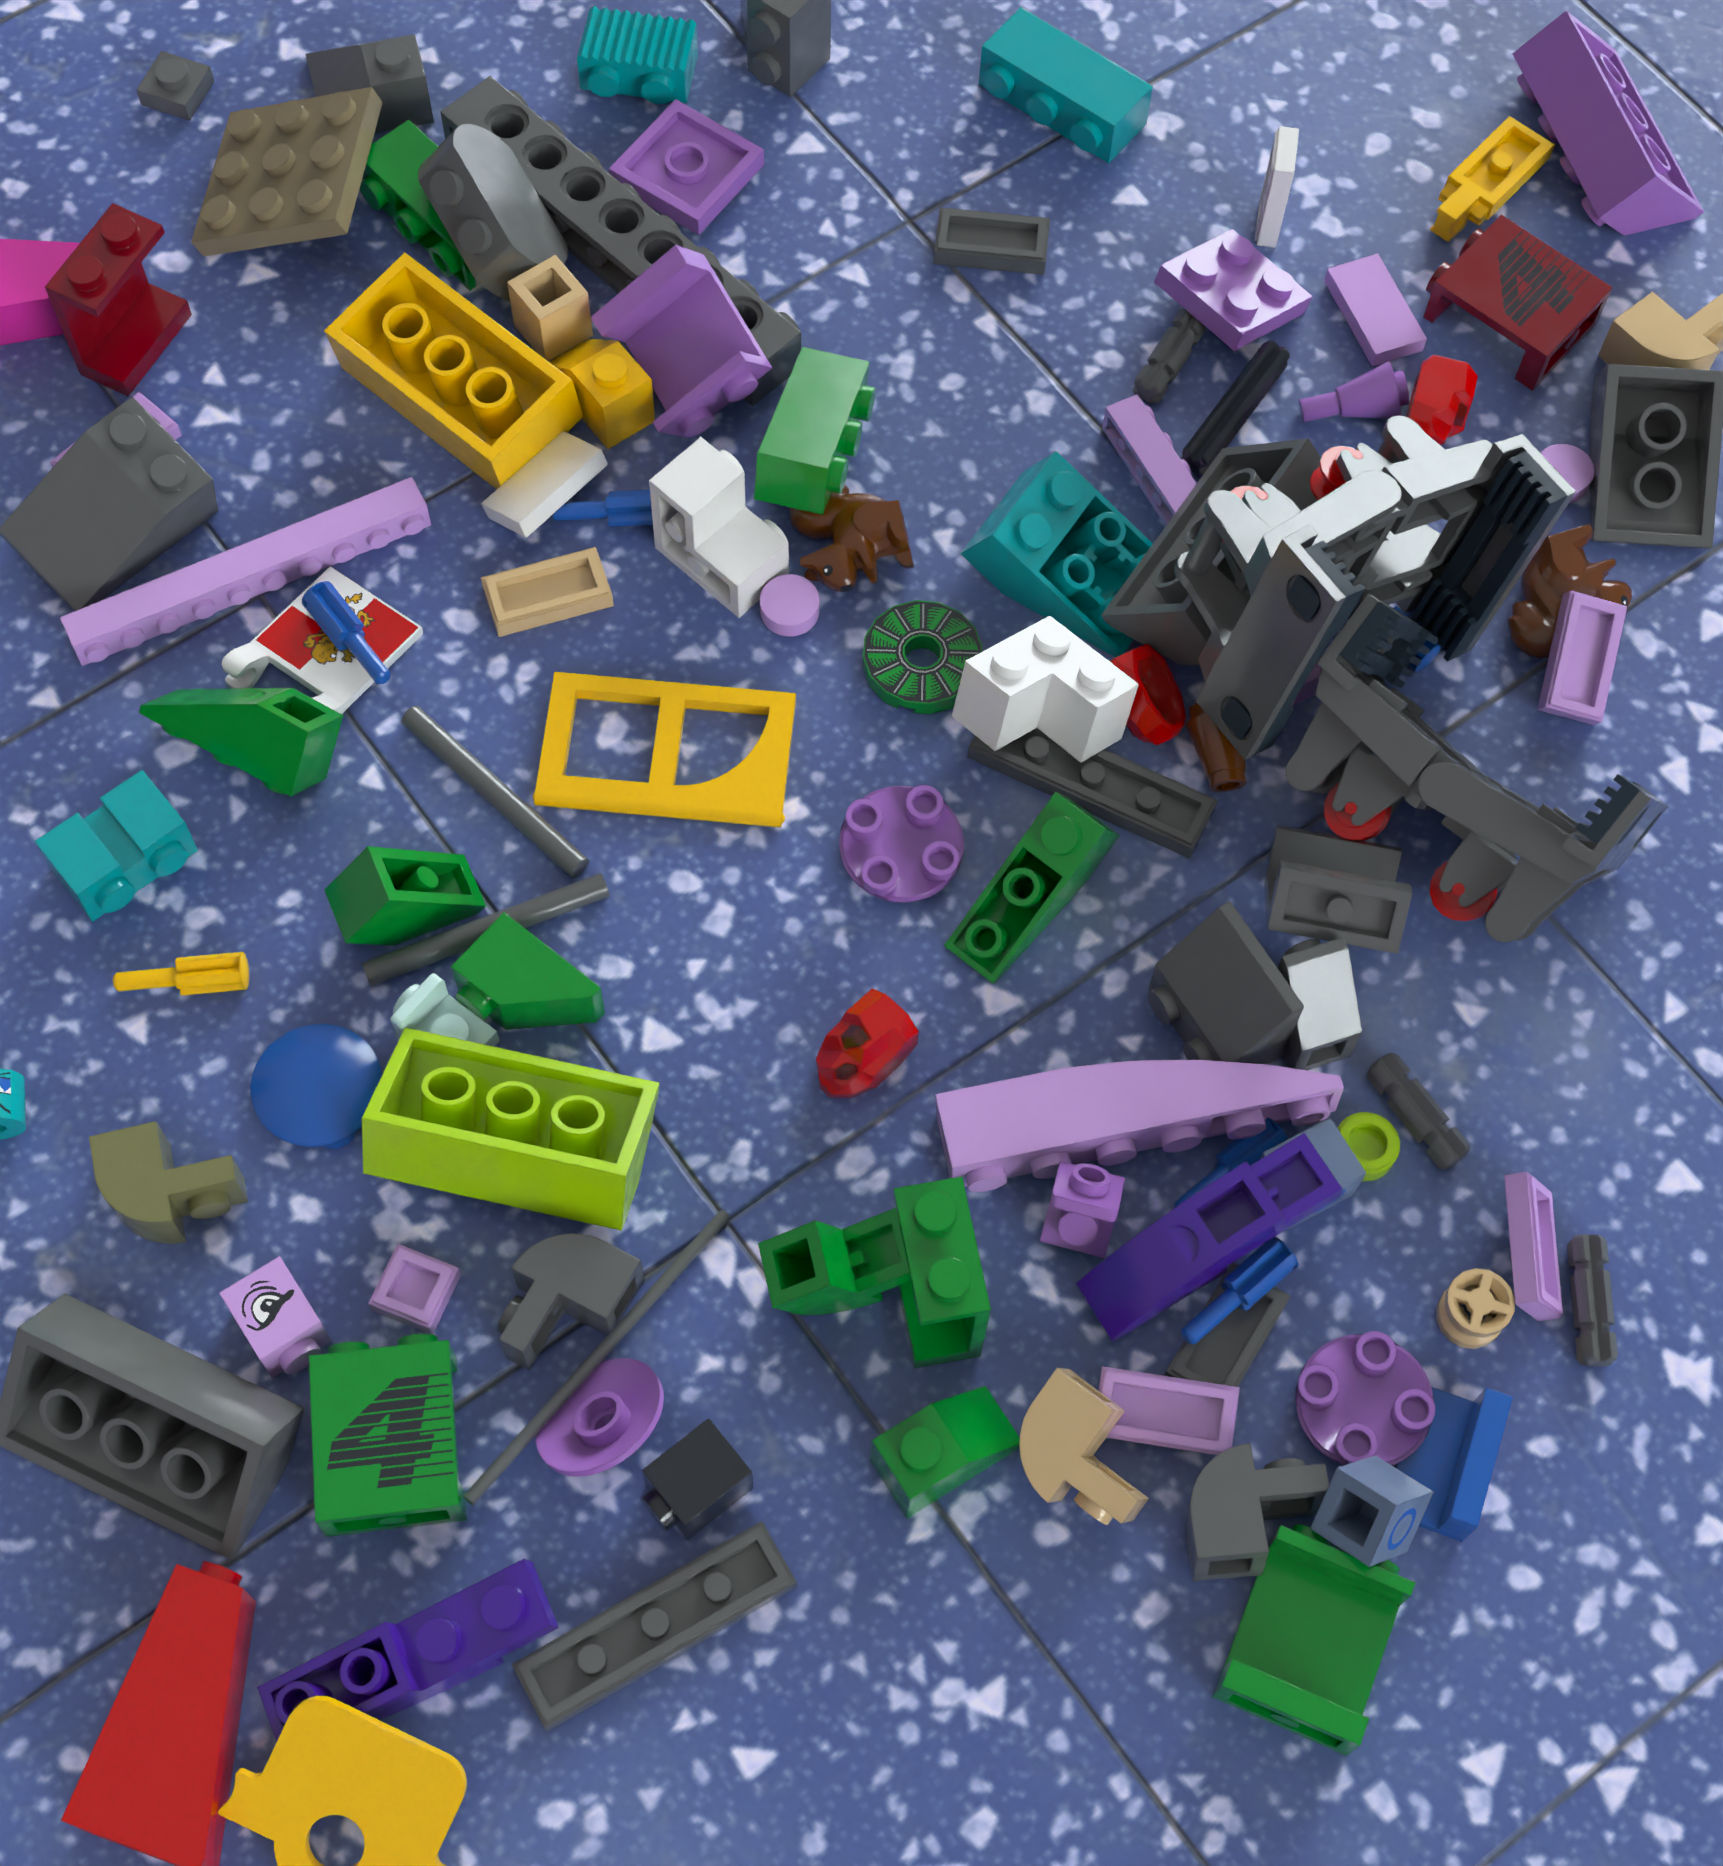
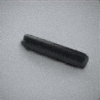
M1274 341L1263 343L1184 447L1181 460L1184 459L1188 463L1190 470L1194 474L1202 476L1222 448H1227L1286 369L1287 360L1290 358L1286 347L1279 346Z

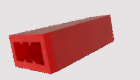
M208 1561L202 1562L199 1571L176 1564L62 1816V1822L175 1866L220 1865L226 1818L219 1815L218 1810L229 1800L256 1601L242 1587H239L243 1578L240 1574Z

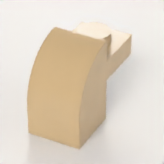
M1652 291L1613 320L1598 356L1607 364L1710 370L1716 356L1723 351V293L1685 320Z
M1056 1368L1032 1402L1024 1417L1019 1447L1025 1474L1033 1488L1048 1503L1062 1501L1073 1486L1079 1491L1074 1498L1076 1504L1101 1523L1108 1525L1113 1518L1120 1523L1134 1521L1149 1498L1094 1457V1454L1125 1410L1071 1369Z

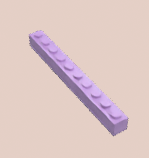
M1138 394L1105 408L1102 430L1166 526L1197 483L1191 475L1188 463L1184 459L1181 460L1175 452L1170 436L1166 432L1163 433L1157 425L1152 409L1148 405L1145 406ZM1317 663L1292 705L1316 694L1322 669Z
M410 477L64 615L60 619L81 665L100 662L111 654L126 648L137 647L144 641L163 633H172L183 625L198 619L209 618L220 610L233 605L243 604L250 598L265 592L278 590L285 584L302 577L313 576L322 569L337 563L350 561L359 554L372 549L382 548L389 542L406 535L417 534L424 528L431 526L427 504L415 481Z

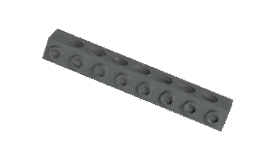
M489 76L440 111L445 139L458 126L474 124L489 130L512 149L567 243L568 252L617 293H620L675 245L704 254L772 366L771 370L757 380L758 387L756 390L744 398L751 406H754L790 377L801 351V331L796 322L784 312L778 313L762 300L756 289L744 279L738 280L723 268L709 249L703 246L698 247L683 235L669 216L659 215L642 201L638 192L628 183L621 184L605 171L600 161L588 151L582 152L571 143L557 124L550 120H543L528 107L526 101L515 90L508 91L494 78Z

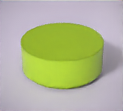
M1359 1112L1345 1118L1339 1124L1338 1130L1366 1172L1362 1181H1374L1386 1175L1395 1163L1400 1151L1399 1136L1393 1125L1384 1117L1370 1112Z

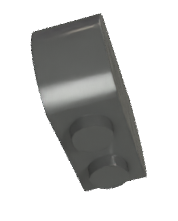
M462 124L421 163L418 169V182L472 275L488 291L510 301L507 284L509 280L554 255L563 264L566 262L568 256L567 243L512 149L498 136L478 125Z

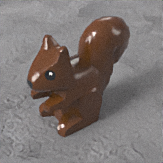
M844 485L841 494L831 493L823 515L789 508L791 525L802 535L812 539H833L832 545L800 558V565L808 568L804 573V578L809 581H818L837 592H847L856 584L857 571H861L871 584H875L878 582L877 559L893 555L902 567L907 569L914 568L907 529L899 500L887 501L867 493L849 494V488Z
M1590 524L1547 536L1522 573L1521 589L1524 601L1513 604L1512 616L1508 618L1507 622L1513 643L1528 656L1549 658L1563 594L1575 591L1625 605L1627 608L1631 602L1632 590L1627 583L1619 580L1604 581V578L1609 574L1608 572L1617 564L1614 558L1593 563L1587 560L1583 547L1593 535Z

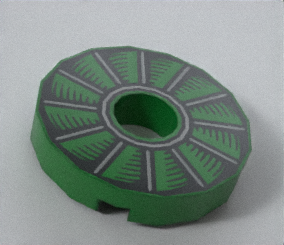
M914 600L895 605L874 620L865 635L862 668L869 687L884 703L899 709V705L905 708H912L914 713L933 714L954 707L965 661L981 653L983 646L975 626L960 611L940 602ZM923 648L934 652L939 659L931 666L918 667L911 664L906 656L912 650Z

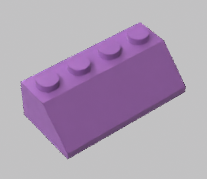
M1566 10L1512 53L1522 71V74L1517 77V81L1527 97L1532 102L1539 103L1543 114L1538 117V121L1547 136L1554 143H1560L1565 153L1559 158L1561 166L1577 185L1581 183L1587 195L1581 200L1582 206L1596 225L1601 227L1606 223L1625 236L1692 220L1704 213L1621 58L1612 46Z

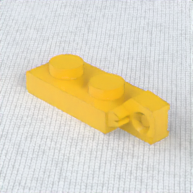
M1509 116L1448 175L1445 187L1440 192L1438 198L1442 204L1437 209L1438 216L1430 231L1449 242L1463 230L1468 220L1478 226L1485 219L1489 220L1550 159L1555 144Z

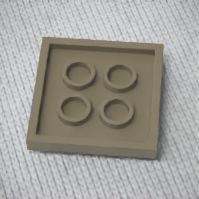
M368 87L230 112L191 241L203 257L347 234L383 103L374 89Z

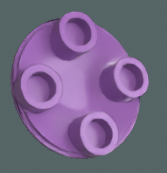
M928 785L916 787L891 786L871 792L862 799L854 801L848 807L840 831L839 849L847 873L864 891L886 901L914 902L936 894L953 879L962 861L964 836L956 815L943 801L940 792L934 787Z
M1370 1331L1364 1334L1348 1335L1326 1343L1307 1360L1299 1375L1296 1386V1411L1303 1431L1321 1453L1341 1465L1375 1455L1392 1466L1405 1460L1422 1444L1435 1416L1433 1392L1425 1371L1408 1351L1382 1332Z

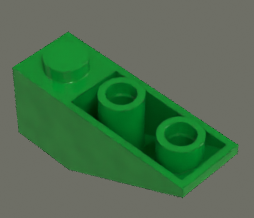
M407 120L371 144L359 188L360 192L376 211L383 209L394 220L399 232L411 244L418 242L429 252L433 263L444 276L450 277L453 275L471 291L476 287L475 278L418 182L419 166L438 146L410 120Z
M294 688L177 689L142 704L139 710L141 715L160 724L166 733L189 740L209 751L213 758L220 763L236 766L261 780L263 785L269 790L280 794H287L290 797L326 779L343 719L342 714Z
M1055 792L944 946L991 983L995 984L1085 885L1120 835L1072 799Z

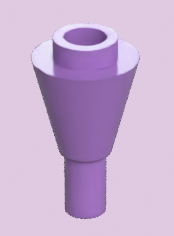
M1388 361L1335 388V392L1299 399V408L1303 422L1338 414L1340 417L1391 418L1401 415L1400 406L1409 405V391L1404 372L1402 370L1394 372L1391 363Z

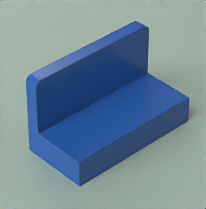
M1431 1386L1435 1404V1416L1428 1434L1418 1449L1408 1458L1397 1463L1395 1468L1434 1491L1419 1527L1462 1542L1478 1527L1513 1396L1486 1387L1475 1401H1471Z

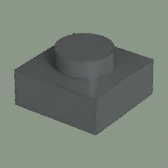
M161 51L136 91L142 106L190 121L215 81L210 66Z

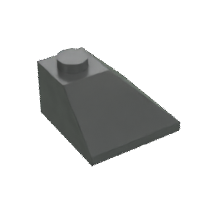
M415 34L306 53L315 97L368 87L374 89L383 102L375 133L394 130L407 120H410L415 126L434 122L426 75Z

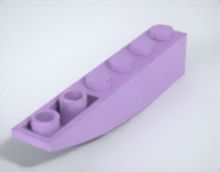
M1211 1060L1123 1061L1061 1068L935 1094L936 1119L950 1178L962 1177L964 1187H968L969 1191L985 1192L1003 1186L1007 1183V1178L1033 1173V1176L1037 1179L1054 1178L1057 1175L1060 1161L1075 1165L1098 1160L1100 1165L1111 1166L1133 1159L1137 1152L1162 1147L1165 1152L1185 1151L1200 1144L1202 1138L1226 1133L1230 1139L1252 1137L1266 1129L1264 1120L1267 1117L1273 1119L1276 1123L1291 1120L1294 1126L1312 1125L1325 1120L1330 1116V1112L1336 1111L1344 1087L1339 1075L1267 1064Z

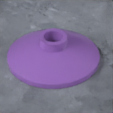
M617 1358L602 1361L536 1435V1445L542 1459L555 1472L573 1477L597 1474L624 1461L646 1441L660 1418L664 1403V1392L659 1378L648 1365L635 1359Z

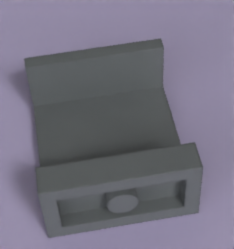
M1277 825L1264 881L1267 929L1327 941L1343 937L1348 945L1398 954L1413 893L1411 884L1395 882L1402 848L1362 840H1347L1340 836Z

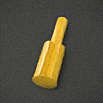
M245 952L177 957L175 959L176 967L116 972L113 976V986L118 992L176 986L177 989H180V995L247 990L250 977Z

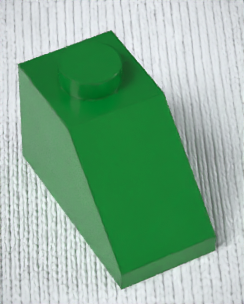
M367 846L324 889L345 943L395 946L479 914L486 907L464 854Z
M505 912L451 966L458 992L455 994L458 1002L483 1021L489 1016L505 1030L594 1023L605 1014L601 987Z
M983 1386L931 1403L874 1438L871 1444L870 1461L906 1518H909L1019 1449L1020 1437L987 1387Z

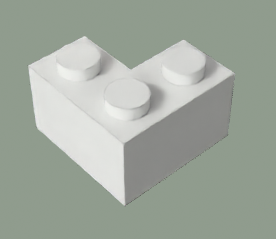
M700 437L649 480L655 548L740 618L760 600L763 587L771 579L789 574V543L783 531L774 522L768 519L762 521L745 507V473L738 460L726 450L718 451Z
M1048 616L965 661L952 717L994 751L1038 728L1082 763L1122 739L1139 684L1054 618Z

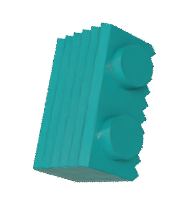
M594 5L589 9L577 55L580 89L591 90L594 94L602 97H612L616 94L643 97L654 104H666L670 101L673 102L675 99L682 103H688V95L690 94V87L692 86V79L698 59L696 22L691 18L685 21L681 17L674 20L670 15L665 19L659 14L655 17L649 13L641 15L638 11L634 14H631L628 10L621 13L616 8L612 11L606 7L600 10Z

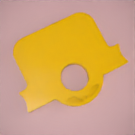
M314 1696L302 1701L289 1715L262 1772L253 1773L245 1768H240L236 1772L232 1795L218 1810V1814L274 1841V1853L278 1866H324L314 1857L310 1849L309 1834L313 1824L328 1815H341L351 1819L358 1825L363 1834L364 1852L362 1858L353 1866H446L439 1860L438 1853L466 1794L467 1778L462 1765L452 1755L334 1698Z

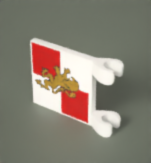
M330 566L250 643L231 650L223 658L221 665L223 670L229 674L225 678V682L229 687L252 688L270 662L318 695L312 699L343 714L374 681L348 648L342 651L336 648L302 605V598L306 591L319 582H331L365 625L362 628L365 633L364 639L387 669L423 635V629L420 625Z

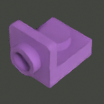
M1060 1161L1040 1242L1105 1258L1114 1221H1116L1125 1178L1109 1174L1105 1169L1093 1164L1073 1165Z

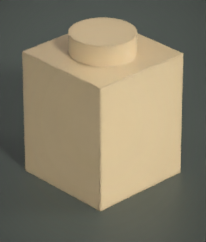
M556 255L507 282L514 326L533 349L548 362L593 336L588 292Z

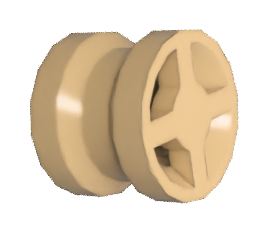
M1477 1268L1463 1271L1453 1279L1449 1288L1442 1294L1436 1306V1320L1440 1331L1450 1342L1462 1348H1481L1495 1340L1501 1330L1509 1324L1515 1312V1298L1511 1287L1496 1273ZM1465 1304L1467 1310L1471 1313L1470 1320L1468 1319L1469 1316L1465 1313L1464 1308L1460 1307L1461 1305Z

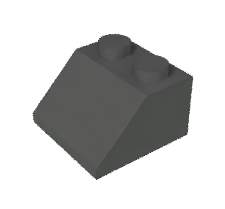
M740 0L748 71L754 74L763 84L771 85L791 97L830 60L831 0Z
M1230 901L1218 907L1156 963L1148 989V999L1155 1015L1164 1025H1173L1184 1042L1183 1050L1187 1060L1268 1065L1283 1056L1304 1008L1300 999Z

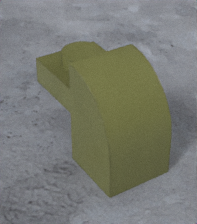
M156 1121L89 1136L95 1180L102 1196L121 1222L134 1234L146 1240L165 1244L186 1242L182 1217L191 1215V1217L197 1219L214 1218L229 1212L232 1205L248 1202L244 1176L232 1155L174 1168L171 1144Z

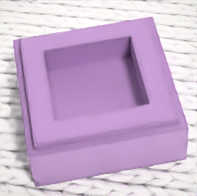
M397 1244L368 1305L371 1311L433 1335L461 1277V1272L456 1266Z

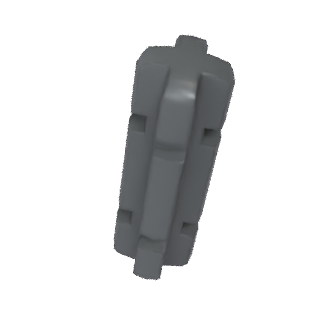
M1184 308L1179 310L1172 321L1174 326L1166 330L1147 359L1149 364L1143 366L1135 378L1134 394H1138L1140 399H1145L1149 404L1161 401L1168 390L1167 384L1173 382L1193 351L1191 346L1196 345L1205 332V326Z
M1391 1052L1381 1057L1371 1065L1367 1072V1079L1380 1095L1386 1093L1391 1099L1386 1103L1417 1142L1422 1143L1425 1141L1429 1145L1425 1152L1438 1168L1446 1170L1459 1163L1470 1150L1468 1141L1456 1127L1448 1128L1445 1124L1450 1120L1418 1079L1410 1080L1407 1074L1411 1070L1399 1055Z
M1582 1234L1573 1236L1567 1245L1569 1267L1575 1270L1574 1276H1570L1574 1328L1581 1331L1580 1337L1575 1338L1577 1360L1584 1366H1608L1617 1359L1618 1351L1616 1334L1609 1331L1610 1325H1614L1615 1320L1610 1272L1603 1269L1604 1264L1609 1263L1607 1241L1601 1235Z

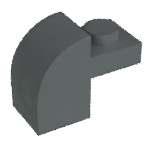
M570 1233L556 1235L531 1246L511 1267L518 1289L527 1294L524 1298L516 1295L506 1307L499 1321L498 1331L502 1333L499 1341L505 1357L530 1370L564 1313L608 1335L621 1321L644 1282L641 1260L604 1240L585 1234Z
M1251 1443L1232 1447L1214 1457L1203 1468L1195 1482L1186 1520V1543L1192 1581L1262 1575L1269 1553L1264 1520L1316 1516L1329 1487L1326 1465H1305V1462L1301 1459L1285 1458L1266 1464L1263 1469L1255 1470Z

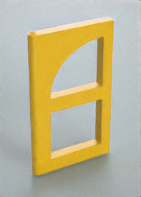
M554 672L536 788L533 793L534 805L781 828L785 821L783 810L795 716L796 693ZM577 699L659 706L649 783L565 775ZM686 708L768 716L765 728L755 747L733 769L707 782L692 785H675Z

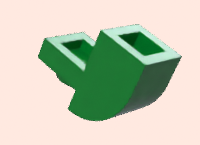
M896 1208L843 1229L814 1220L758 1243L772 1308L793 1314L824 1315L858 1309L883 1301L881 1292L911 1281Z

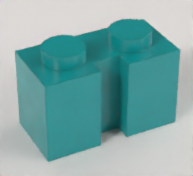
M143 770L100 797L103 806L85 818H82L77 812L34 841L52 872L92 922L105 913L115 912L126 906L137 891L160 876L164 877L173 874L185 864L189 856L198 851L185 821Z

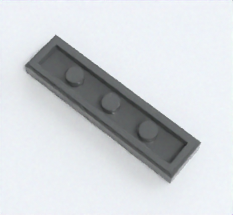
M1038 728L1026 733L997 751L991 749L977 736L973 738L968 748L967 758L1051 796L1057 792L1068 797L1089 813L1189 859L1211 819L1218 801L1106 749L1081 763Z
M763 1521L512 1663V1666L544 1729L548 1732L796 1588L797 1582Z

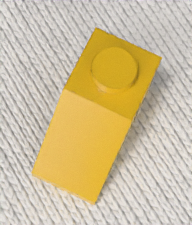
M588 339L550 361L552 365L572 379L584 415L582 420L607 449H610L655 421L652 379L619 341Z

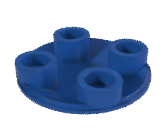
M330 1024L302 1026L277 1038L260 1056L251 1078L250 1092L253 1108L264 1127L274 1136L285 1142L304 1147L324 1146L330 1149L341 1148L350 1143L354 1138L355 1132L362 1127L363 1114L382 1077V1070L379 1060L370 1045L351 1030Z

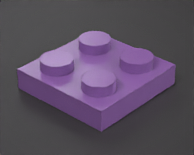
M675 99L609 168V174L621 184L628 183L638 192L642 201L649 207L669 216L673 221L700 235L764 166V149Z
M1233 229L1161 264L1154 280L1156 285L1234 351L1304 314L1313 297L1297 284L1289 273L1279 269L1254 248L1248 239L1240 236Z

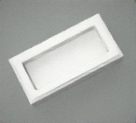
M1279 126V130L1275 132L1259 200L1255 241H1257L1258 246L1276 248L1295 171L1299 136L1298 128Z
M563 431L481 504L489 519L526 538L601 472L608 463L602 449Z

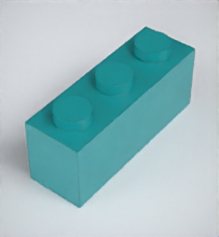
M1022 7L982 45L979 85L986 88L993 96L1004 99L1030 115L1037 123L1046 125L1071 140L1081 150L1094 154L1108 164L1147 124L1153 89L1151 84Z

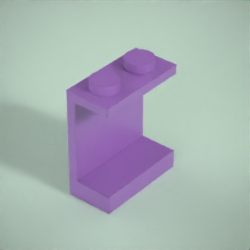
M678 245L673 246L591 316L601 336L625 342L637 363L652 379V388L666 412L653 421L658 432L686 438L703 433L714 423V415L730 402L740 401L753 393L758 387L757 380L772 369V366L704 254Z

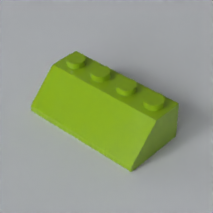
M405 1027L362 1117L363 1174L622 1231L639 1184L660 1083Z

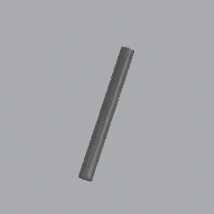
M417 705L405 712L401 719V724L571 878L578 877L587 868L589 859L426 712Z
M599 873L362 962V966L371 987L466 951L503 912L524 928H528L610 897L602 874Z

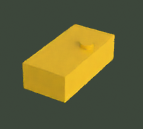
M405 252L324 330L342 369L496 490L563 431L568 433L584 416L571 378Z

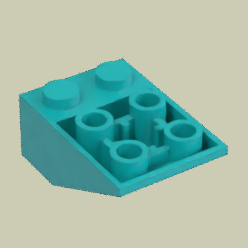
M1055 451L1021 473L960 554L1002 594L1044 618L1051 616L1074 635L1115 658L1124 654L1134 640L1109 626L1101 617V614L1153 543L1070 463Z

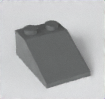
M1607 364L1594 376L1589 429V456L1594 465V477L1590 484L1591 528L1593 530L1591 542L1699 549L1713 548L1723 429V371Z
M132 396L80 436L1 525L0 536L73 611H77L102 601L218 512L213 478Z

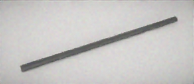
M721 1209L470 1487L463 1495V1498L473 1506L729 1221L731 1217L726 1211Z

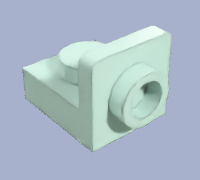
M435 973L429 975L421 985L414 984L403 992L394 1006L393 1015L390 1019L398 1041L406 1027L494 1047L499 1042L497 1031L450 996L445 981Z

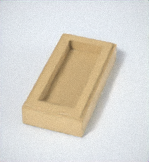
M596 547L481 577L483 591L498 637L614 606L613 595Z

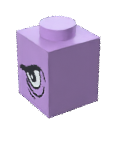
M280 1256L219 1293L272 1378L283 1371L286 1374H293L308 1367L309 1355L321 1354L320 1348L332 1342Z

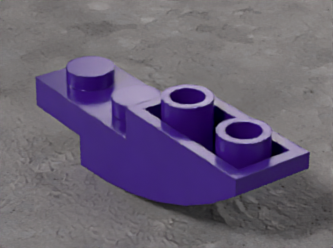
M1303 1133L1251 1166L1247 1161L1179 1204L1099 1263L1076 1283V1286L1113 1343L1226 1273L1227 1266L1341 1196L1343 1188L1306 1134Z
M522 1559L397 1624L384 1622L258 1686L257 1689L277 1742L289 1715L302 1701L310 1697L328 1696L381 1720L504 1663L503 1656L558 1629L559 1626L533 1562Z

